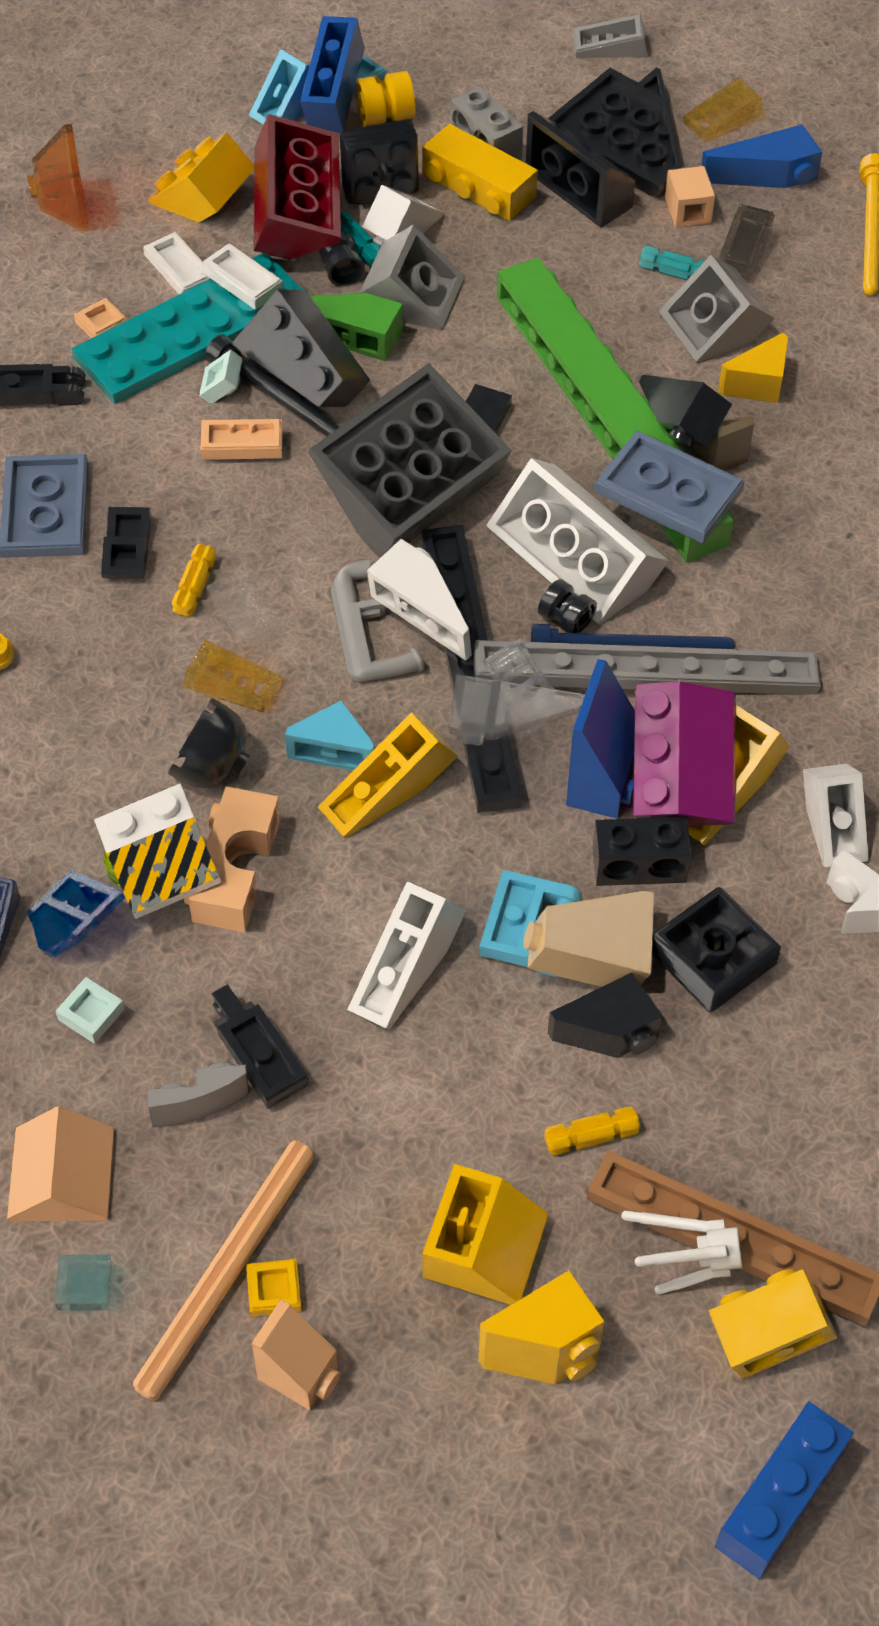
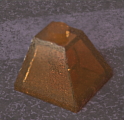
M65 124L32 158L34 175H27L31 198L38 197L40 211L80 231H89L72 124Z

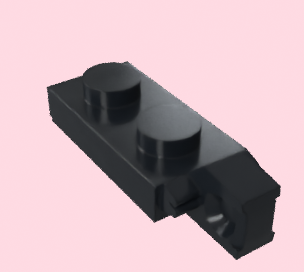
M228 984L211 993L214 998L213 1007L220 1016L218 1020L214 1021L218 1036L236 1063L246 1066L247 1079L267 1109L309 1085L307 1074L259 1004L254 1005L250 1001L242 1006Z

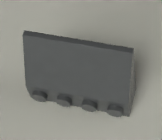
M428 363L310 448L309 455L355 531L381 558L401 539L410 543L422 533V530L431 527L499 475L512 450Z

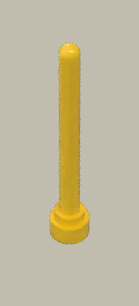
M877 153L869 154L861 160L859 172L860 180L866 186L863 292L867 296H874L878 292L879 154Z

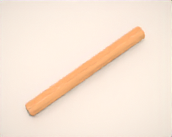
M296 1140L289 1143L134 1379V1389L141 1396L151 1401L159 1399L312 1163L314 1157L313 1150L309 1146Z

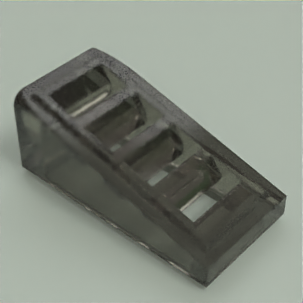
M741 204L733 218L718 259L737 269L744 280L750 283L772 235L775 215L771 211ZM729 258H732V259H735V260L747 262L748 265H745V264H742V263H738V262H734V261H730V260H728V259H729Z

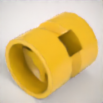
M407 71L388 73L385 75L384 80H380L377 75L356 79V101L364 127L384 124L387 117H390L393 121L415 118L414 90Z

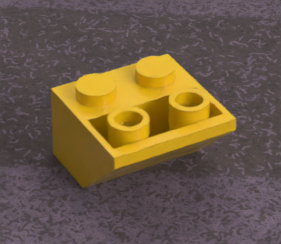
M228 133L215 140L209 136L194 149V152L189 148L174 161L177 168L173 172L171 170L167 171L154 183L157 190L148 201L150 204L199 223L221 209L253 172L254 164Z
M454 1164L422 1253V1278L512 1305L523 1297L549 1213L503 1178Z

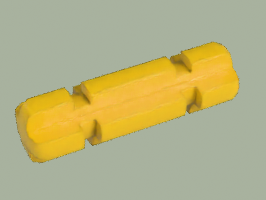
M200 543L194 547L190 556L192 560L188 562L178 585L180 590L176 591L172 600L173 612L175 614L186 617L194 614L198 605L196 600L201 598L210 576L208 570L213 568L216 561V550L211 545L206 546Z
M627 1106L614 1110L615 1115L610 1116L608 1112L570 1121L571 1126L565 1127L563 1123L547 1127L544 1133L547 1149L551 1155H559L570 1152L569 1147L575 1146L578 1150L613 1141L614 1135L619 1134L620 1138L636 1135L640 1127L638 1115L634 1107Z

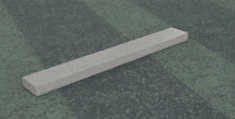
M475 640L474 645L475 684L588 688L597 659L607 661L622 689H635V684L685 682L734 691L735 693L801 695L818 694L820 689L816 652Z

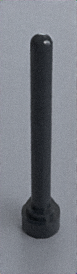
M220 334L213 338L207 346L205 359L212 363L229 350H232L240 357L241 352L231 344L233 341L230 338ZM241 357L242 363L239 374L326 437L340 427Z

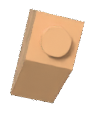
M280 1300L252 1342L257 1378L308 1410H311L318 1397L326 1400L338 1383L340 1372L337 1371V1351L290 1304Z

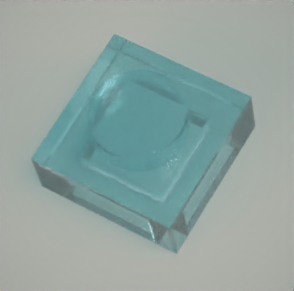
M110 1254L59 1255L55 1292L57 1311L109 1310L112 1267Z

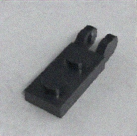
M53 364L0 365V405L53 404V402L59 406L82 404L85 392L80 386L85 384L86 373H84L85 371L82 368H78V366H53Z

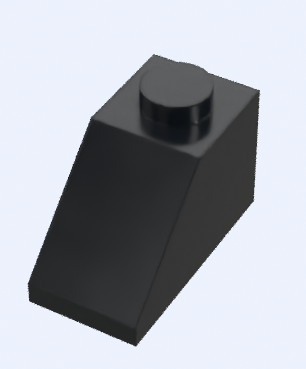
M630 973L551 1011L549 1014L548 1035L554 1042L619 1058L629 1052L637 1055L651 1048L659 1036L662 1016L634 974Z

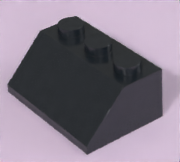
M535 111L528 114L525 163L538 170L537 180L600 228L633 208L635 180L629 174L616 167L602 154L597 153L558 123Z

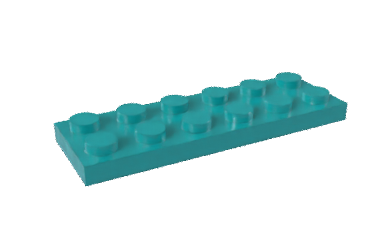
M261 253L251 258L283 280V289L303 290L269 255ZM209 279L71 348L72 356L107 397L116 404L204 359L207 346L216 336L224 334L234 341L263 306L254 310L217 282Z

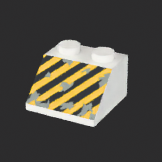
M181 784L94 819L107 856L135 919L222 883Z

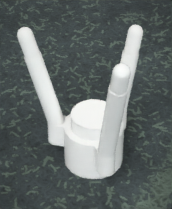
M624 1211L621 1215L625 1221L707 1233L705 1236H697V1249L639 1256L635 1259V1265L638 1267L697 1260L700 1262V1267H709L657 1285L655 1293L658 1295L676 1291L712 1278L731 1276V1269L742 1268L738 1228H725L724 1219L703 1221L633 1211Z

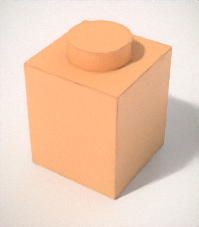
M698 166L668 170L665 199L675 228L711 223L715 194L705 167Z

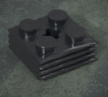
M411 119L362 127L340 133L342 189H344L348 204H368L373 202L381 185L408 195L419 190L418 134Z
M721 887L712 890L652 934V954L709 1012L718 1009L777 965L781 946ZM720 948V949H722L723 951L716 952L715 950H717V949Z

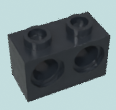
M687 816L595 820L592 849L596 886L687 883L692 856Z

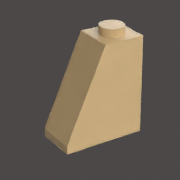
M640 891L547 906L535 922L531 921L528 924L524 935V949L529 950L528 969L600 987L633 973L641 985L651 974L654 893Z

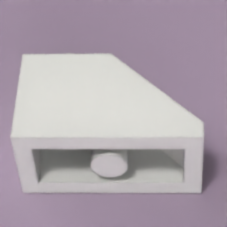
M381 185L362 227L374 233L373 241L382 245L384 241L413 224L424 234L443 217L444 213L416 197Z
M848 764L803 769L806 811L823 866L831 867L832 861L843 850L861 862L869 861L862 773Z

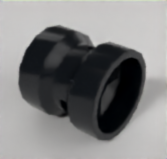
M341 232V238L338 243L319 250L322 262L325 264L328 279L332 284L342 286L356 283L363 276L365 271L364 263L358 254V248L352 235Z
M558 579L543 594L538 605V614L548 621L559 622L561 629L566 633H580L590 624L594 617L597 603L586 594H576L572 585L563 579Z

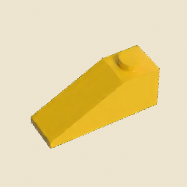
M411 712L344 779L318 808L341 835L347 838L427 788L458 755L430 725Z

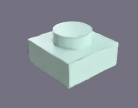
M229 350L206 366L199 396L208 403H214L225 395H231L237 389L241 380L239 373L242 358L232 350Z
M85 977L58 1007L56 1015L60 1022L95 1044L125 1008L123 1000Z

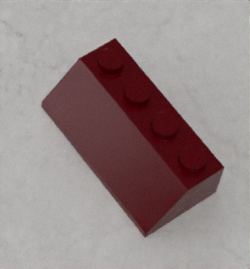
M268 114L254 150L253 251L292 260L334 245L341 238L339 133Z

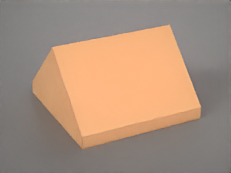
M57 1106L17 1127L7 1216L8 1222L108 1221L114 1127L61 1106Z

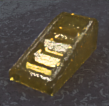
M738 77L684 115L682 120L699 138L707 142L761 115L762 100L753 89ZM726 108L730 112L726 114L722 109ZM715 113L720 119L716 121L710 115ZM704 119L710 126L705 129L698 121Z
M205 639L187 669L182 686L210 697L264 713L281 682L282 676ZM208 666L215 668L213 673L206 670ZM224 671L232 673L228 680L221 677ZM240 676L248 678L243 688L236 685ZM257 681L265 683L259 695L251 692Z

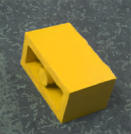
M794 1269L777 1272L767 1279V1285L751 1292L747 1290L732 1292L720 1300L719 1306L708 1310L729 1364L742 1379L837 1339L814 1282L804 1269L797 1272Z

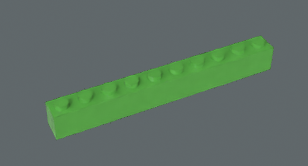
M539 257L497 271V300L612 460L636 430L688 454L668 437L670 430L657 421L647 398L639 394L633 386L629 373L626 370L622 371L614 360L609 346L602 344L596 336L591 322L582 317L576 308L572 296L565 294L559 286L554 272L548 270ZM729 509L703 544L669 527L658 524L687 563L728 547L734 527V518Z

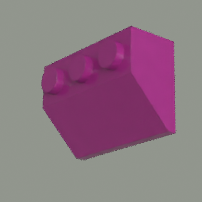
M685 682L635 684L634 817L687 816L688 826L735 824V692Z

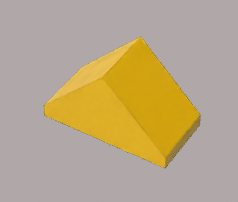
M783 332L722 364L718 392L723 396L778 403L788 336Z

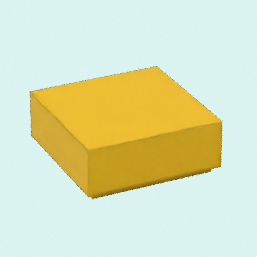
M297 1259L246 1264L251 1317L271 1315L280 1300L290 1304L297 1312H302Z

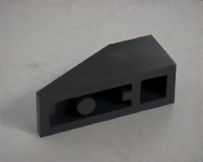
M642 375L639 380L657 421L670 430L668 437L686 448H690L691 444L708 447L732 406V403L704 382Z

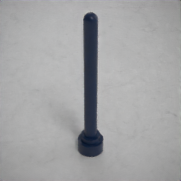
M532 623L531 642L711 649H735L736 643L731 637L559 633L558 628H550V624Z

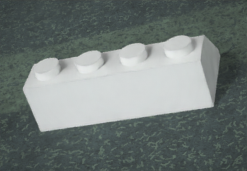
M533 458L529 460L486 525L548 581L553 583L558 579H563L573 586L576 594H586L594 599L597 603V609L592 619L598 624H602L646 593L669 561L558 466Z

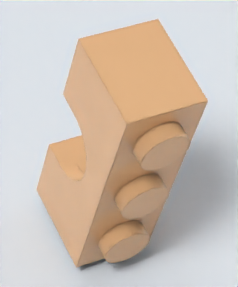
M225 787L221 802H214L209 816V828L212 830L209 839L205 840L222 883L184 898V904L190 906L192 922L246 933L257 897L255 871L237 868L231 862L244 854L270 855L280 823L278 796Z

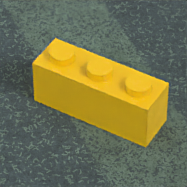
M450 123L422 146L423 175L427 176L432 182L440 183L455 191L460 197L468 198L485 207L492 214H498L510 221L536 198L537 169Z

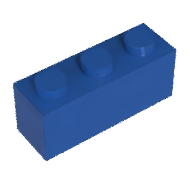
M322 16L300 100L307 125L336 133L344 131L355 89V82L365 49L358 18Z
M808 1401L721 1528L714 1547L760 1580L845 1453L854 1432Z

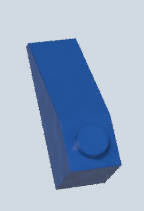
M803 124L703 151L701 166L705 167L711 184L787 188L798 184L804 185L818 179L822 150Z

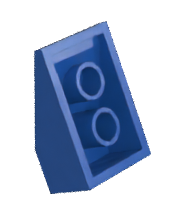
M597 659L573 728L566 806L618 819L622 804L631 805L634 796V779L631 776L634 770L635 710L607 661Z

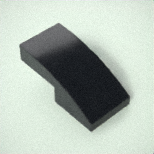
M108 507L107 535L103 539L102 578L144 579L151 527L150 507Z

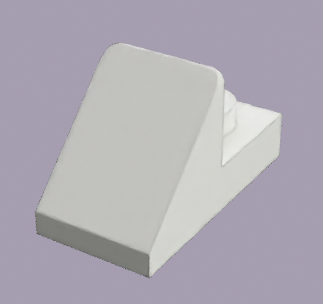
M843 850L832 861L826 883L840 900L854 903L846 913L841 933L879 932V874Z

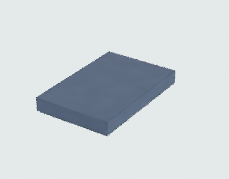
M636 430L597 479L594 492L703 544L743 491L745 480Z
M87 454L6 456L0 527L1 558L84 555L88 476Z

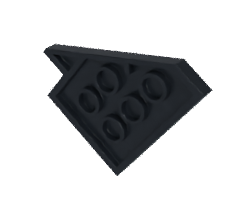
M609 67L548 118L576 135L586 145L597 153L602 154L623 172L629 174L635 180V185L658 198L666 191L668 170L682 169L661 69L657 67L639 82Z

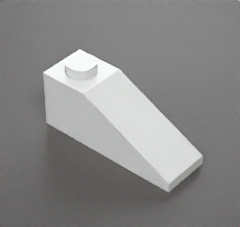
M401 539L367 570L371 597L464 660H467L472 655L469 628L435 562L424 549L420 547L415 548Z
M407 882L347 1010L390 1030L447 953L466 910L446 898Z

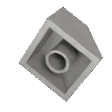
M413 224L382 243L359 293H369L403 303V322L440 330L444 326L465 276Z
M710 255L658 311L698 363L750 345L775 319L737 269L713 255Z

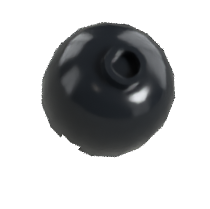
M213 697L207 706L213 713L204 709L179 751L178 758L186 757L181 768L172 764L167 773L181 782L196 788L218 786L229 774L238 778L251 756L243 751L248 738L246 725L236 712Z

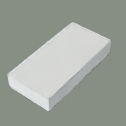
M176 232L143 246L144 255L178 294L211 279L202 272V261Z
M230 243L201 262L202 272L254 310L263 306L277 289H283V280Z

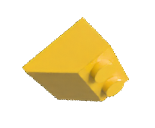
M568 1270L480 1323L478 1361L484 1369L550 1384H557L567 1377L571 1381H577L590 1373L597 1365L595 1360L599 1356L605 1321Z

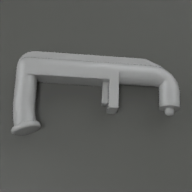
M369 559L356 561L344 566L338 572L331 588L347 673L354 681L368 682L400 676L416 670L421 672L424 670V663L421 655L415 648H411L409 653L376 661L370 660L362 620L386 615L385 606L375 599L357 602L353 581L368 578L367 570L373 565L370 564Z

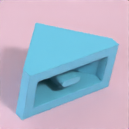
M280 49L248 116L263 125L268 114L289 120H294L303 113L300 100L309 65Z
M342 701L287 727L285 733L287 759L353 771L374 750V743Z

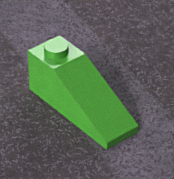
M369 293L310 296L349 351L386 361L403 331V303Z

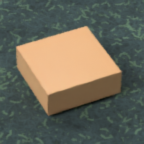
M107 298L74 314L75 323L90 338L128 320Z

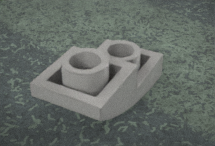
M227 1062L215 1063L208 1068H196L197 1086L187 1087L183 1084L172 1083L164 1085L160 1089H149L148 1109L152 1127L189 1122L216 1113L236 1103L249 1094L246 1066Z

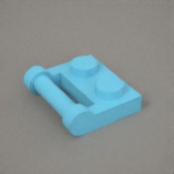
M502 870L479 946V956L528 967L529 950L524 949V935L528 924L538 919L543 901L553 903L554 905L581 901V891L570 885ZM536 971L540 974L556 977V975Z

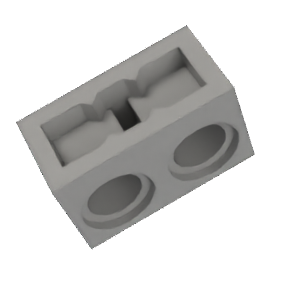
M481 86L451 100L450 124L512 157L522 160L523 125Z

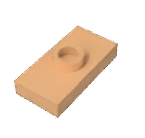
M282 419L202 420L201 459L282 458Z

